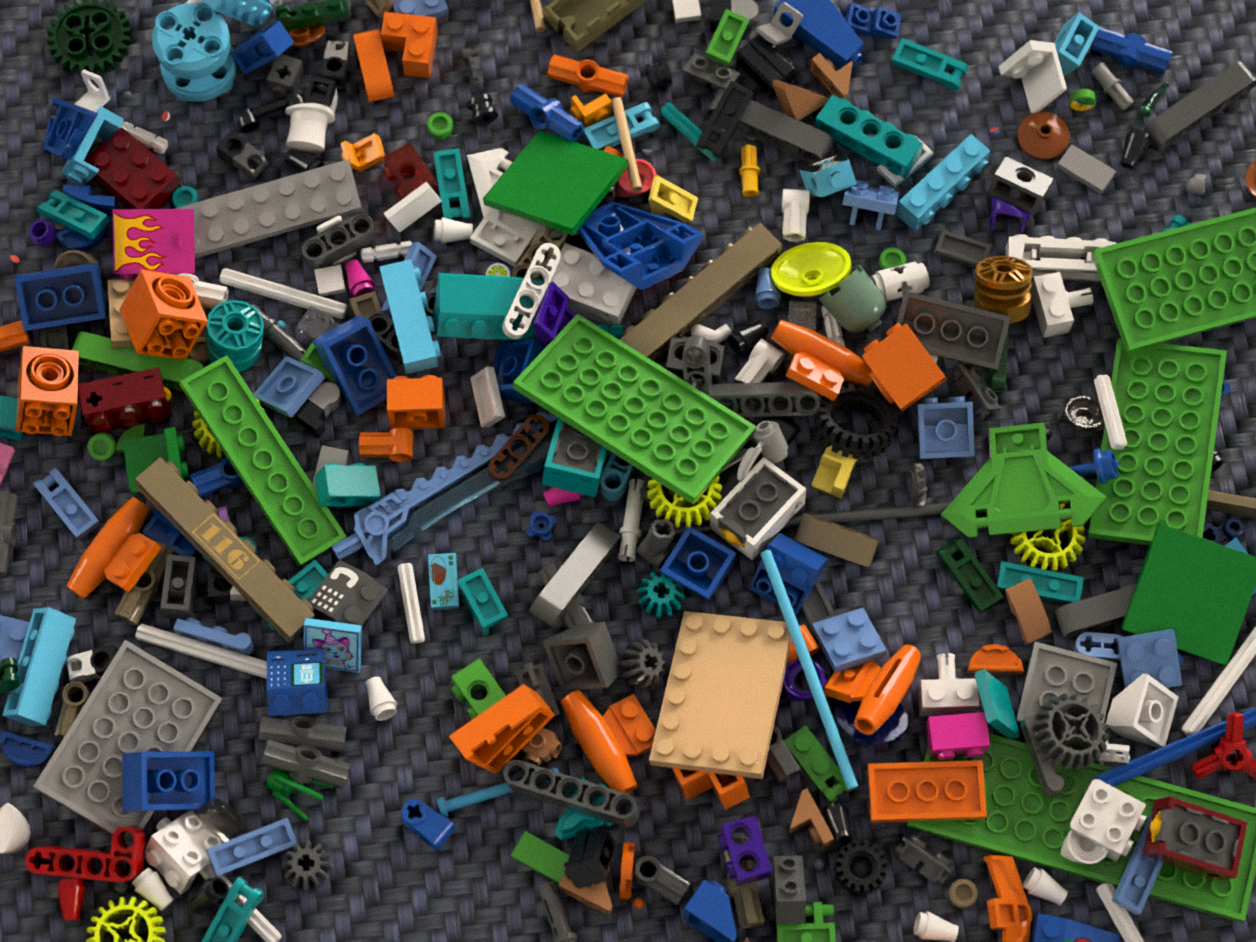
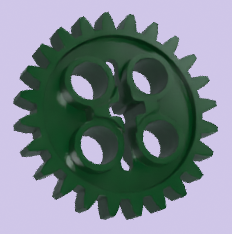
M73 0L74 7L72 8L65 4L64 9L66 12L61 13L57 11L58 20L51 19L50 23L53 28L47 29L49 37L46 38L48 46H50L48 49L55 63H60L63 70L69 68L72 75L80 70V73L86 70L96 74V70L99 69L103 74H106L105 67L107 66L114 70L115 65L113 62L118 61L122 63L121 54H129L127 46L132 45L130 39L132 31L123 10L118 11L116 4L109 7L107 0H104L101 4H99L98 0H93L92 3H88V0H83V4L80 5L76 0ZM86 18H89V26L92 32L90 34V38L93 47V56H89L90 48L87 42L89 37L86 28ZM101 22H106L104 25L97 26ZM102 45H108L106 48H99ZM77 48H82L78 52H73Z

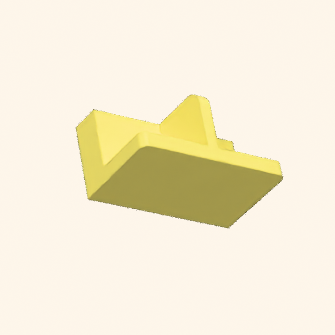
M831 445L828 448L826 447L824 454H822L820 465L811 487L842 499L857 459H853L850 453L848 457L842 456L843 451L841 450L836 454L831 451Z

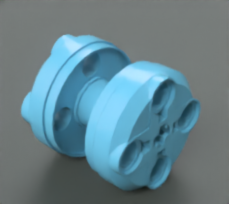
M186 3L161 12L155 20L152 32V45L155 55L160 62L162 77L168 89L175 94L176 98L184 102L207 101L230 91L234 85L237 62L230 54L233 48L230 44V34L224 18L206 3ZM205 18H210L208 21H202ZM173 26L171 29H165L166 27ZM219 75H225L221 79H216ZM188 83L185 87H179L181 84Z

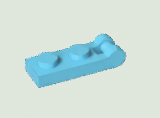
M648 102L625 111L631 139L646 132H654L660 127L658 119L651 114L652 108ZM615 115L583 130V134L592 148L604 151L606 146L614 147L621 144ZM636 118H642L643 121L638 123Z

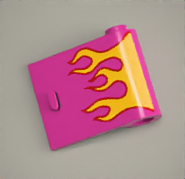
M112 209L114 274H119V279H135V274H139L141 269L168 274L195 273L194 209Z

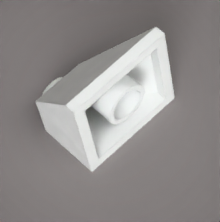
M1142 674L1113 698L1106 724H1109L1108 727L1122 737L1157 748L1166 746L1178 696L1148 674Z

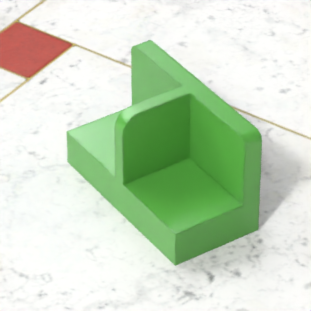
M726 9L706 50L705 57L729 68L750 19Z

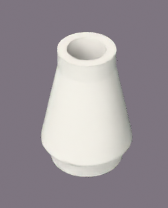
M441 217V220L434 221V241H440L441 244L470 239L473 234L472 224Z
M381 677L368 679L365 685L368 693L370 714L375 716V719L378 721L393 717L397 712V702L383 684Z
M150 867L132 882L136 887L134 891L155 905L160 911L164 910L174 900L157 871L153 872Z
M1035 867L1029 872L1023 883V887L1027 889L1028 894L1048 900L1058 906L1063 903L1068 894V891L1062 888L1045 870H1039Z
M926 911V913L919 912L915 919L913 934L918 935L920 939L955 942L959 927L929 911Z

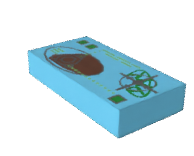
M456 553L429 554L431 610L459 608Z

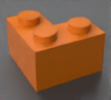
M384 12L380 34L383 49L404 52L402 59L404 75L430 78L438 35L436 18Z
M672 768L674 777L686 800L713 788L724 810L750 798L746 782L742 776Z

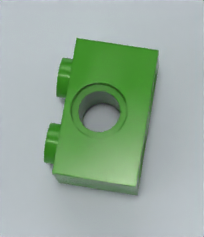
M480 658L451 676L454 685L451 687V690L459 702L464 700L468 705L469 709L466 712L471 720L506 696ZM477 690H483L487 693L483 700L472 698V694Z

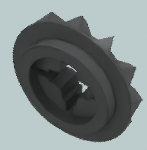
M913 463L912 468L908 472L909 494L911 501H914L915 506L919 507L924 506L926 503V477L923 465L921 463Z

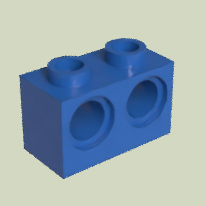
M277 21L244 40L230 54L244 74H247L277 58L294 41L281 22Z

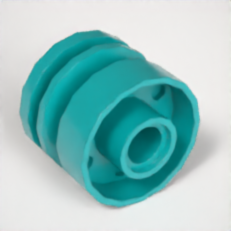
M225 301L215 306L209 313L206 324L205 351L207 358L213 363L228 355L238 372L245 371L255 365L260 358L264 329L262 315L254 306L244 301Z

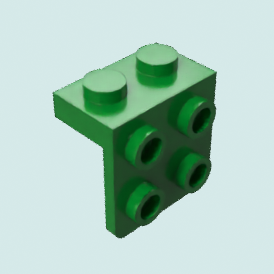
M175 427L164 429L165 434L126 439L124 441L123 447L129 489L132 493H141L136 487L135 478L160 457L166 463L168 461L172 462L180 471L179 476L184 481V478L189 477L187 461H182L180 452L185 450L183 434H178Z

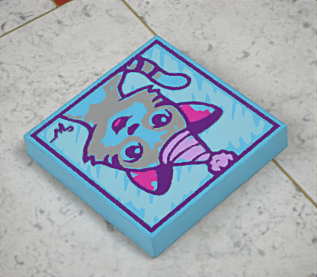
M306 618L304 622V649L324 648L326 668L359 673L361 668L362 626Z

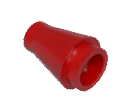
M82 878L59 880V887L56 888L63 921L80 920L86 887L83 886Z

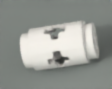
M911 262L876 271L875 275L870 276L886 302L903 298L904 294L902 293L905 291L919 294L924 289L929 288V276L923 263Z

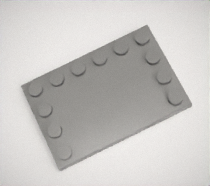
M124 640L33 788L112 835L120 827L136 825L144 829L154 811L123 812L122 754L134 752H190L223 698L127 640ZM127 831L124 841L132 845L134 841L133 835Z

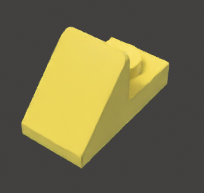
M658 175L654 176L648 199L651 213L660 215L666 212L684 223L693 221L698 197Z

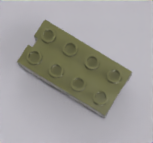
M554 0L543 8L544 19L557 32L562 29L564 40L576 52H579L647 0Z

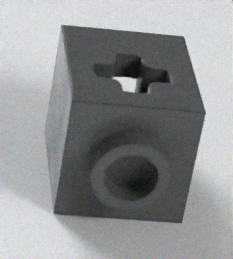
M283 54L275 58L267 77L269 91L272 94L283 98L284 95L297 93L305 73L302 60Z

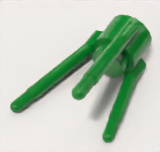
M279 769L272 771L266 784L267 788L273 790V797L282 801L304 821L308 820V816L284 794L289 795L295 789L322 801L324 799L323 795L296 783L288 772ZM315 780L309 782L311 784L324 786L328 788L335 787Z

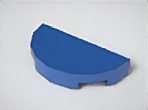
M107 225L94 239L86 237L70 228L57 232L55 236L60 244L69 250H89L98 245L104 238Z
M2 730L0 742L4 754L12 763L19 767L33 768L43 765L51 759L57 749L56 746Z

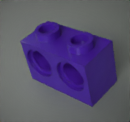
M756 816L723 824L721 828L722 834L717 836L721 851H727L730 861L726 862V868L729 878H735L737 886L770 878L772 869ZM741 832L746 835L747 841L743 844H737L732 840L731 836L734 833ZM743 860H751L756 868L747 872L742 870L739 864Z

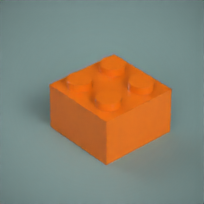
M425 375L410 379L407 376L387 379V413L391 429L445 428V394L442 378Z

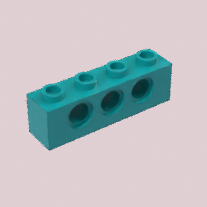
M832 95L816 117V129L830 135L833 141L878 165H883L889 171L902 176L904 179H906L922 155L923 143L916 136L903 133L892 123L883 122L875 118L867 110H860L847 99ZM849 121L852 124H844L843 122ZM872 133L875 136L870 137L866 136L865 134ZM894 145L897 146V148L891 149L888 146Z

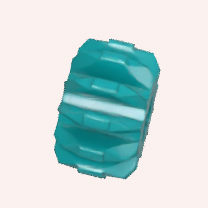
M651 572V580L647 578L642 579L641 584L643 587L638 588V595L641 596L639 605L647 606V614L655 610L656 618L659 619L663 611L670 617L672 616V609L678 611L681 609L679 601H684L685 594L680 591L683 590L684 586L675 583L670 578H666L662 573L661 577H657L655 572ZM658 591H665L664 598L658 597Z

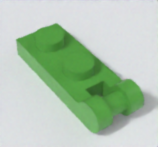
M806 725L784 740L800 768L828 804L836 802L838 800L837 797L842 793L847 794L851 791L847 790L840 769ZM833 778L837 784L830 788L826 782Z

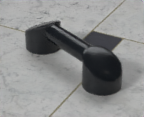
M287 94L283 98L255 108H249L238 119V128L243 134L251 133L260 126L257 118L292 105L306 103L305 97L298 94Z

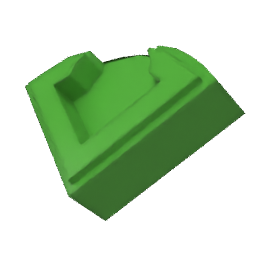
M145 425L134 426L125 431L117 442L116 452L124 453L123 443L126 439L145 437Z

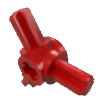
M1238 712L1228 713L1225 737L1220 738L1217 747L1213 748L1214 753L1191 764V768L1198 779L1221 768L1224 772L1229 769L1235 772L1242 770L1256 779V759L1251 757V751L1246 748V740L1242 739L1243 714Z

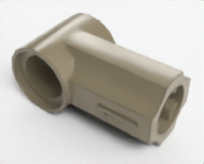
M71 682L64 687L62 693L63 704L55 736L64 738L91 695V692L83 683ZM78 691H83V699L73 703V695Z

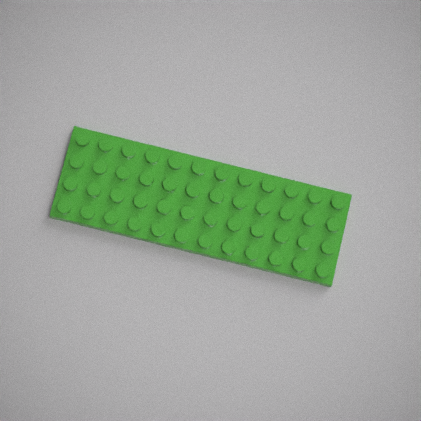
M988 733L990 746L987 752L983 753V756L967 758L966 754L955 755V758L950 760H938V757H930L929 746L927 745L923 762L983 760L987 817L986 819L908 821L906 828L1001 855L1013 856L1015 859L1099 883L1112 884L1114 887H1118L1156 799L1171 796L1248 822L1237 878L1219 881L1163 862L1149 894V897L1236 922H1245L1256 872V808L1139 775L1114 786V788L1146 804L1142 812L1146 819L1139 832L1133 830L1129 839L1134 842L1127 856L1120 855L1117 862L1105 856L1098 863L1080 864L1072 862L1061 855L1062 844L1071 830L1070 822L1091 782L1095 779L1096 775L1108 771L1112 767L1094 762L1091 766L1082 767L1076 771L1072 766L1068 770H1064L1062 763L1053 766L1055 774L1063 778L1064 786L1056 797L1050 798L1042 790L1026 743Z

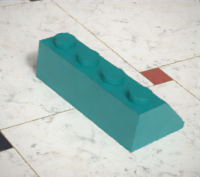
M439 273L432 320L436 336L519 341L535 338L539 341L533 323L541 302L525 334L519 339H512L505 335L502 325L523 277ZM530 278L531 282L536 286H541L544 283V279ZM520 297L519 302L523 308L530 309L533 307V301L530 297ZM518 314L515 321L511 323L514 331L520 328L519 322L523 315Z

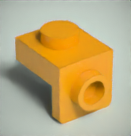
M607 94L600 96L585 106L575 95L571 97V108L569 110L572 117L580 121L585 126L584 128H587L596 122L607 119L612 113V106Z
M375 133L354 144L347 141L341 143L343 161L348 159L351 168L359 172L386 159L380 136Z

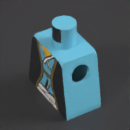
M846 152L799 169L805 189L810 191V195L825 197L857 184Z

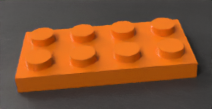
M983 760L874 763L867 766L871 823L986 819L987 817Z

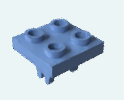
M856 180V185L846 188L842 205L853 207L849 225H855L858 208L879 212L875 230L881 231L884 213L895 215L899 192H894L895 189L889 186L881 185L879 188L868 186L867 182Z

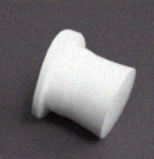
M302 103L287 107L285 113L290 116V129L286 146L302 153H323L325 151L327 124L334 122V112L329 107L317 103Z

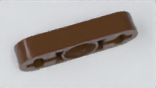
M535 414L528 417L491 459L489 474L495 481L504 482L510 479L546 438L549 431V422L544 416ZM538 423H541L542 433L536 431L531 436L530 441L529 438H527V436L531 432V424L537 425ZM514 442H523L527 447V451L522 455L513 453L511 445ZM506 452L512 460L506 466L507 473L501 471L498 474L496 473L497 466L495 464L502 465L506 461L507 456L504 455Z

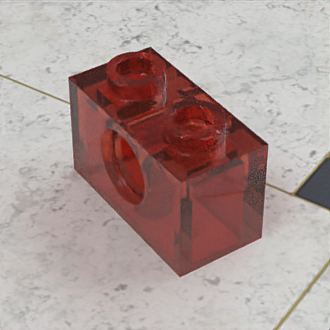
M411 142L383 156L385 167L382 168L386 179L389 182L393 181L397 186L395 191L400 200L404 199L425 182L438 195L436 180ZM407 174L414 175L411 179L403 178Z

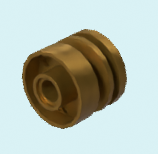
M993 256L979 262L975 268L976 290L974 293V308L1011 317L1009 324L1022 321L1028 317L1031 309L1030 289L1032 287L1031 279L1033 273L1031 265L1022 259L1010 256Z

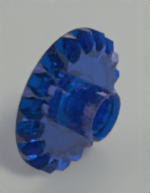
M838 700L836 703L834 715L835 723L839 724V731H845L847 738L855 737L857 743L865 741L868 746L871 743H875L880 747L883 742L890 745L893 740H899L901 735L905 734L908 715L901 703H899L894 713L871 735L861 733L854 725L862 701L848 703Z

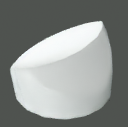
M6 803L0 808V853L12 854L23 849L28 843L30 825L18 809Z
M1073 830L1068 832L1061 848V855L1064 858L1080 864L1098 863L1109 852V849Z

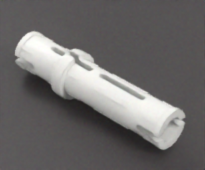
M635 479L629 480L624 523L619 531L622 537L618 559L627 562V557H629V562L635 561L637 540L641 538L639 526L643 500L640 498L641 494L639 491L644 484V481L641 479H637V484H635Z

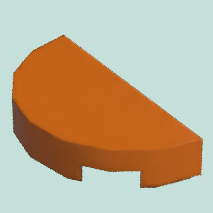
M999 644L985 645L976 651L969 660L967 673H975L982 669L988 673L1023 674L1024 672L1021 659L1009 650L1007 646Z
M623 842L619 899L631 898L635 846L632 842Z

